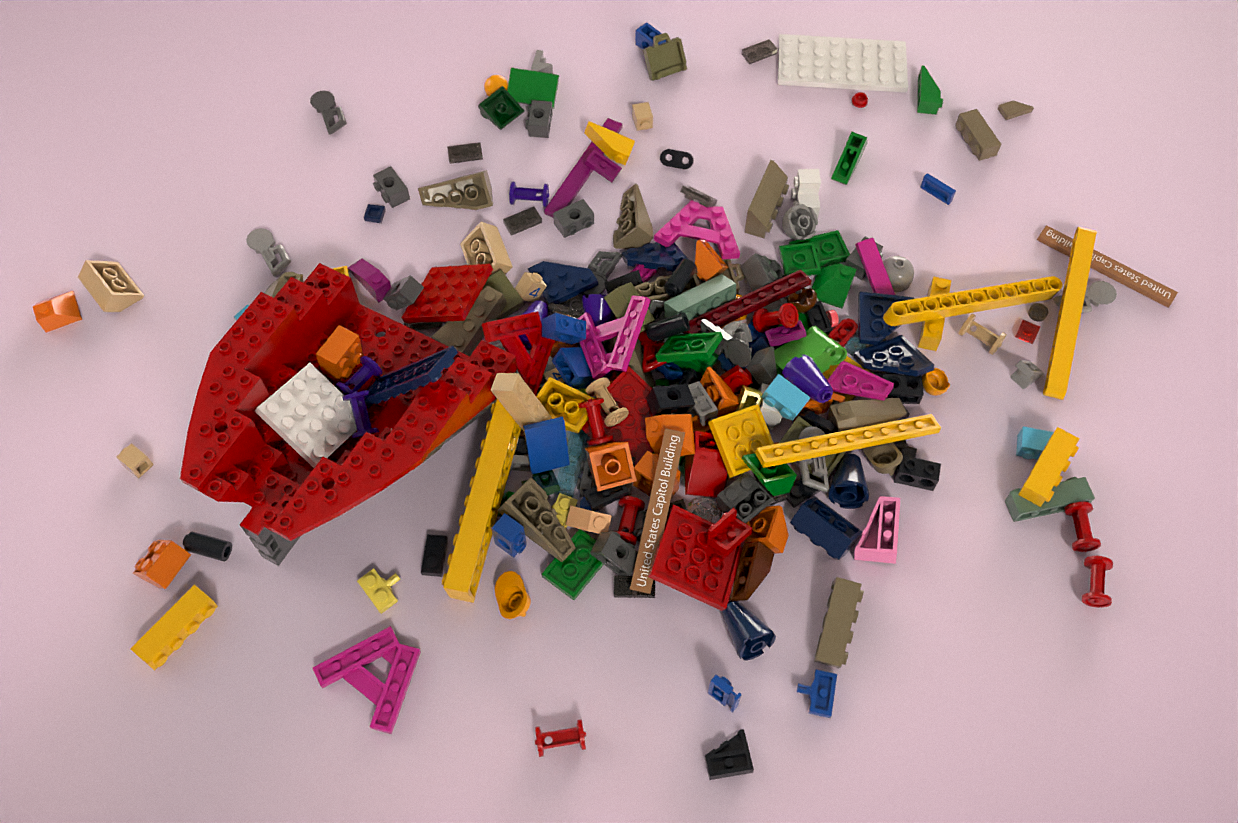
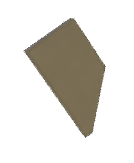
M1014 100L998 106V110L1005 120L1031 113L1034 109L1033 106Z

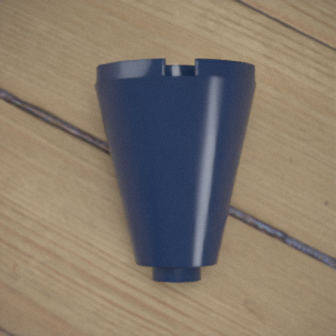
M853 453L845 454L841 458L828 491L830 501L834 505L835 502L840 504V507L844 509L860 508L865 501L868 502L869 490L861 459Z
M728 602L727 608L722 611L737 655L740 659L743 658L744 661L759 657L764 653L763 648L766 646L770 648L773 645L776 635L741 602Z

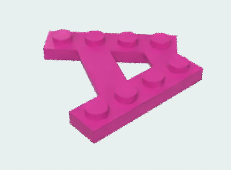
M691 200L654 235V241L665 247L671 246L682 236L716 243L722 259H738L740 256L739 248L723 206L705 207ZM700 218L708 220L711 229L692 225Z
M632 295L624 317L596 327L589 313L585 312L578 318L586 321V339L580 341V345L592 377L595 380L602 378L611 370L627 371L651 301L649 298ZM617 337L613 352L606 354L601 342Z
M390 626L314 666L312 669L322 689L341 678L346 680L377 706L369 727L392 734L421 651L418 648L399 644ZM380 657L392 665L385 684L366 670L364 666Z

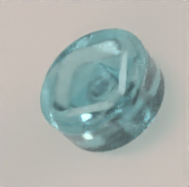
M857 337L851 338L846 345L848 354L854 356V352L865 348V344L859 343Z

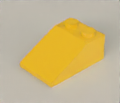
M551 377L548 378L536 396L553 419L563 416L565 430L579 433L588 420L586 408H579L578 403L588 399H595Z

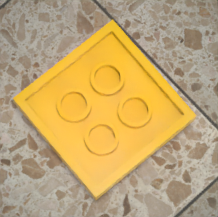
M758 404L708 422L730 478L751 470L742 460L743 455L755 453L758 447L774 445Z

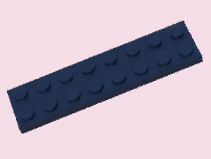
M451 346L377 378L367 389L370 395L364 397L366 407L369 408L373 404L378 405L382 400L386 402L391 397L396 398L400 393L404 395L409 390L414 391L419 386H426L429 382H436L442 376L441 371L454 363L455 360L453 358L458 351L454 346Z

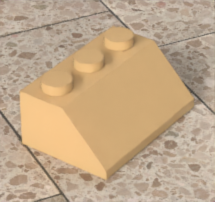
M480 222L460 243L467 264H491L493 271L490 276L499 270L506 274L513 267L496 226Z
M85 260L78 278L104 312H121L143 299V293L118 262Z

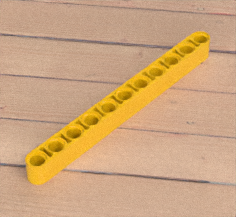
M1079 226L1073 238L1043 389V395L1060 400L1064 399L1067 392L1097 234L1096 230Z
M1051 276L899 301L890 306L883 319L890 326H899L1051 299L1060 291L1063 284L1059 278Z

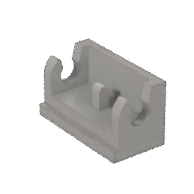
M700 381L688 386L695 402L693 408L700 418L701 425L705 426L707 419L711 421L717 418L718 409Z

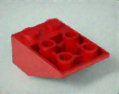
M694 431L695 454L685 456V495L717 498V495L725 488L728 474L713 434Z

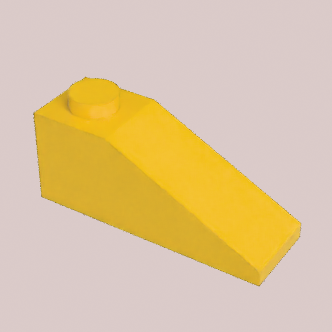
M588 121L584 134L609 159L626 165L635 140Z

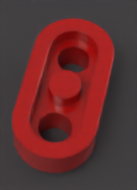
M843 319L829 333L828 337L838 341L837 343L844 347L855 336L858 325L853 319Z

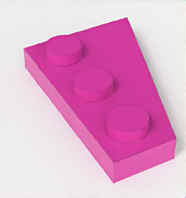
M842 361L827 380L834 392L882 401L887 398L894 387V383L846 361Z

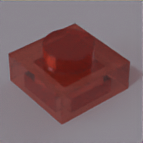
M1022 320L1015 337L1033 344L1040 326Z

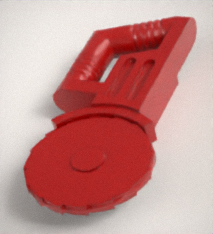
M646 330L641 332L638 339L641 341L642 347H644L643 372L647 373L667 363L657 362L655 356L664 343L662 342L664 339L653 342L652 339L647 337Z

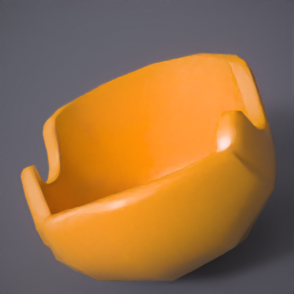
M501 75L490 76L484 84L487 96L492 95L502 86L507 90L508 82Z
M934 368L933 371L922 375L923 389L930 395H941L950 386L947 375L939 368Z

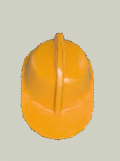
M504 572L499 576L495 584V596L499 611L505 619H513L518 616L525 617L531 604V598L525 590L523 580L516 572Z

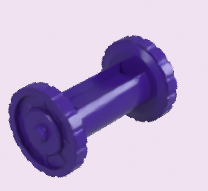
M511 182L509 191L510 205H514L516 200L542 201L543 207H547L549 185L544 184L543 189L516 187V182Z
M363 356L360 359L362 366L345 384L337 382L335 387L344 396L358 391L373 375L376 377L382 375L379 365L371 358ZM354 385L355 387L354 389H350L348 386Z
M369 390L355 391L352 394L342 396L343 401H350L357 432L352 434V438L362 437L366 432L370 434L379 432L378 428L371 427L364 397L370 395Z

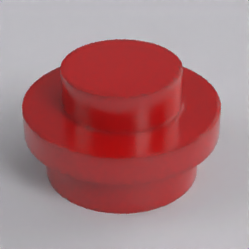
M862 92L856 93L852 97V104L858 108L867 106V95Z

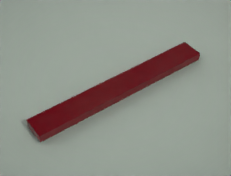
M798 270L689 321L690 330L683 332V334L701 333L700 324L702 319H706L713 325L721 327L811 285L812 279L802 270Z

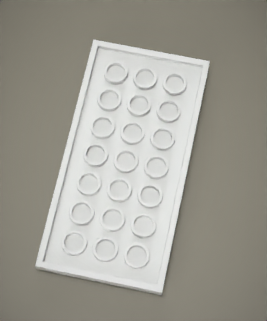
M779 34L778 85L907 93L906 41Z

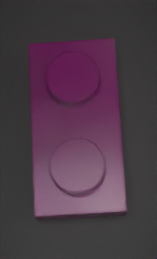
M593 149L584 163L610 182L615 180L622 169L595 149Z
M801 320L792 328L780 326L765 331L770 347L780 346L783 343L799 340L807 336Z

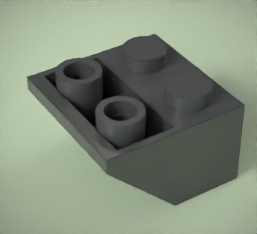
M756 253L740 266L752 291L785 277L780 270V264L776 260H771L766 256Z
M746 472L717 495L715 505L723 513H728L732 508L736 509V518L747 523L774 502V499Z

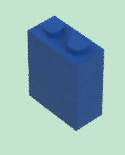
M582 347L560 348L552 359L566 385L574 389H585L595 381ZM608 372L603 377L609 379L612 376L611 372Z

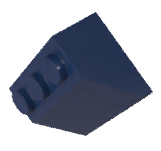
M817 497L804 502L790 521V524L794 526L797 532L808 536L813 544L821 546L830 557L837 558L838 560L847 554L863 533L862 530Z

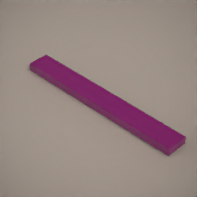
M607 118L602 127L619 134L623 124ZM593 142L589 144L545 208V215L554 218V212L569 206L593 172L591 168L584 164L593 149L604 155Z

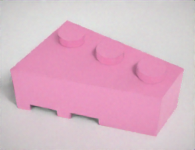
M879 497L869 522L862 533V537L854 550V560L896 564L900 498Z

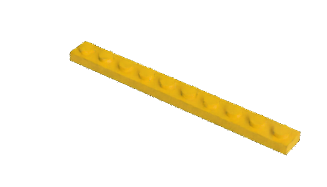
M932 414L758 447L755 454L762 467L766 468L936 434L940 432L941 426Z

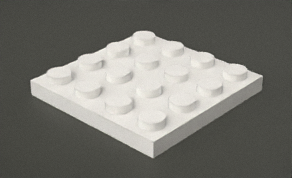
M311 363L306 365L255 410L313 468H315L322 457L328 458L357 430L350 401H343L342 396L344 395Z

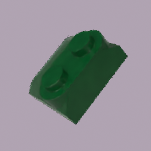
M503 86L478 105L482 117L489 119L499 130H502L525 111Z

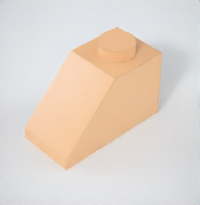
M570 505L566 526L600 534L608 532L612 516Z

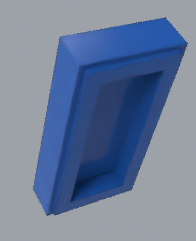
M928 173L924 176L920 186L921 189L947 205L952 202L956 193L955 189Z

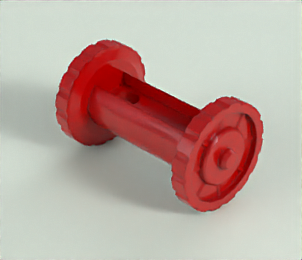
M785 303L780 307L779 311L774 312L760 308L753 314V325L761 333L770 330L772 325L782 324L786 328H792L797 325L799 320L798 310L792 303Z
M604 398L588 399L578 403L579 408H586L593 438L587 441L588 445H597L613 440V435H605L598 406L604 402Z
M624 496L618 502L623 511L618 531L614 532L620 534L622 540L635 546L637 538L632 535L637 511L644 510L645 504L639 498Z
M1076 502L1067 505L1064 510L1066 515L1073 517L1077 541L1072 543V549L1076 552H1088L1100 548L1101 542L1099 539L1093 538L1088 514L1093 511V505L1089 502Z
M1088 556L1084 559V565L1091 569L1090 593L1082 595V602L1091 607H1108L1112 604V598L1104 594L1105 571L1113 568V561L1104 556Z
M582 719L577 720V727L542 733L540 726L535 727V745L538 747L539 757H543L544 749L580 743L581 749H586L584 738L586 737V732L583 731ZM550 736L552 743L546 744L545 738Z

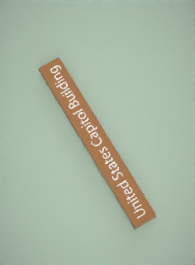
M1046 225L1037 241L1070 257L1073 238ZM1093 250L1090 268L1167 308L1170 307L1178 294L1177 291Z
M665 428L630 590L651 593L653 579L649 578L648 574L660 538L664 532L685 432Z

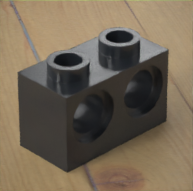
M883 374L882 378L894 383L893 388H895L892 389L887 398H900L903 404H920L924 395L921 375Z
M903 455L902 462L898 465L895 472L894 483L934 491L939 482L941 463Z

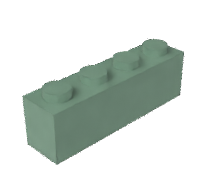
M721 274L664 302L665 318L684 312L690 321L736 299V283Z
M1071 477L1066 481L1060 482L1057 487L1053 486L1052 491L1055 492L1049 502L1044 501L1041 507L1019 496L1020 488L1010 491V494L1005 499V503L1013 522L1064 512V508L1069 504L1076 502L1091 503L1095 497L1086 477Z

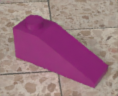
M363 258L349 266L348 270L378 303L383 301V298L391 288L387 277Z

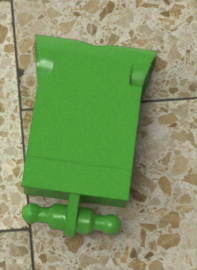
M812 326L806 332V337L790 341L774 350L777 375L780 374L784 377L782 372L786 364L792 358H800L804 354L810 356L823 373L830 368V365L841 363L847 356V350L828 337L820 328Z

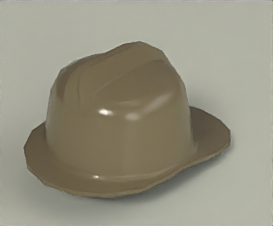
M893 442L863 448L864 454L878 473L892 476L903 459L902 453Z

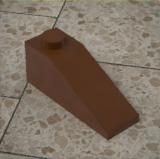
M761 542L743 544L729 600H748L770 572L774 552Z

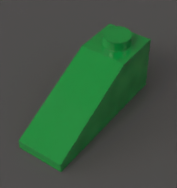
M921 65L918 75L917 113L937 115L938 109L942 108L943 105L941 91L927 68Z
M851 131L831 177L832 180L845 185L848 184L868 143L866 136Z

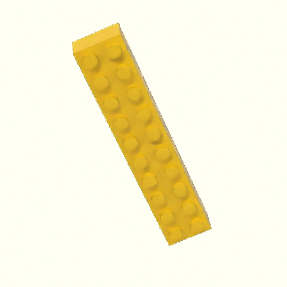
M498 399L491 407V414L493 415L491 421L488 420L486 425V439H482L480 449L482 453L481 457H477L475 463L476 474L470 480L471 492L465 498L464 506L466 509L459 519V526H461L459 534L456 533L454 536L453 546L455 548L448 557L447 565H449V569L442 578V586L450 598L474 603L493 534L491 528L497 520V510L502 502L521 432V427Z

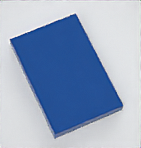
M563 416L523 426L531 474L570 465Z

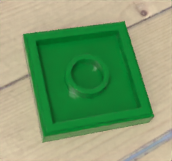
M814 242L779 246L778 251L785 276L798 270H802L807 276L821 274Z

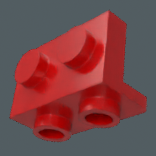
M739 365L720 376L734 394L741 390L742 385L748 386L753 383L751 373L747 369L743 370Z
M734 508L728 513H724L721 519L715 524H711L707 530V544L726 556L752 534V527L736 518L737 510Z

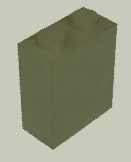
M631 282L616 288L604 297L617 319L625 316L632 295L640 296ZM649 309L647 310L640 333L644 332L648 328V324L655 320Z

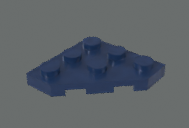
M658 242L647 243L642 247L630 248L627 251L621 252L622 259L628 266L635 267L636 264L644 265V268L656 270L659 267L667 268V271L672 272L675 271L683 259H688L675 243L669 247H665Z
M546 261L527 268L529 273L533 274L535 272L539 274L547 285L542 295L550 308L599 285L597 278L589 268Z
M859 292V343L878 345L901 325L890 326L885 323L883 316L893 303L911 300L914 297Z
M903 335L854 352V359L865 369L911 376H920L934 370V364Z

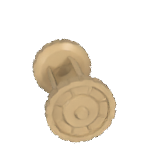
M972 313L963 323L958 334L963 336L967 332L990 346L989 353L993 355L1002 346V342L1007 334L1003 332L1000 336L996 335L975 322L976 315ZM972 326L977 327L975 332L971 331Z
M603 377L591 383L587 387L586 393L596 398H604V402L600 405L607 414L604 423L609 427L623 421L628 416L629 411L627 408L618 407L607 389L610 381L608 378ZM611 408H614L615 411L611 413L609 410Z

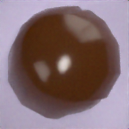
M802 288L801 293L797 294L794 292L790 294L787 298V303H792L798 310V313H804L816 304L817 293L811 288Z

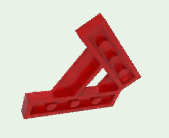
M539 312L483 323L482 328L486 343L500 340L505 350L516 356L517 371L536 396L555 341L542 337V324ZM525 334L532 345L530 354H528L519 335Z

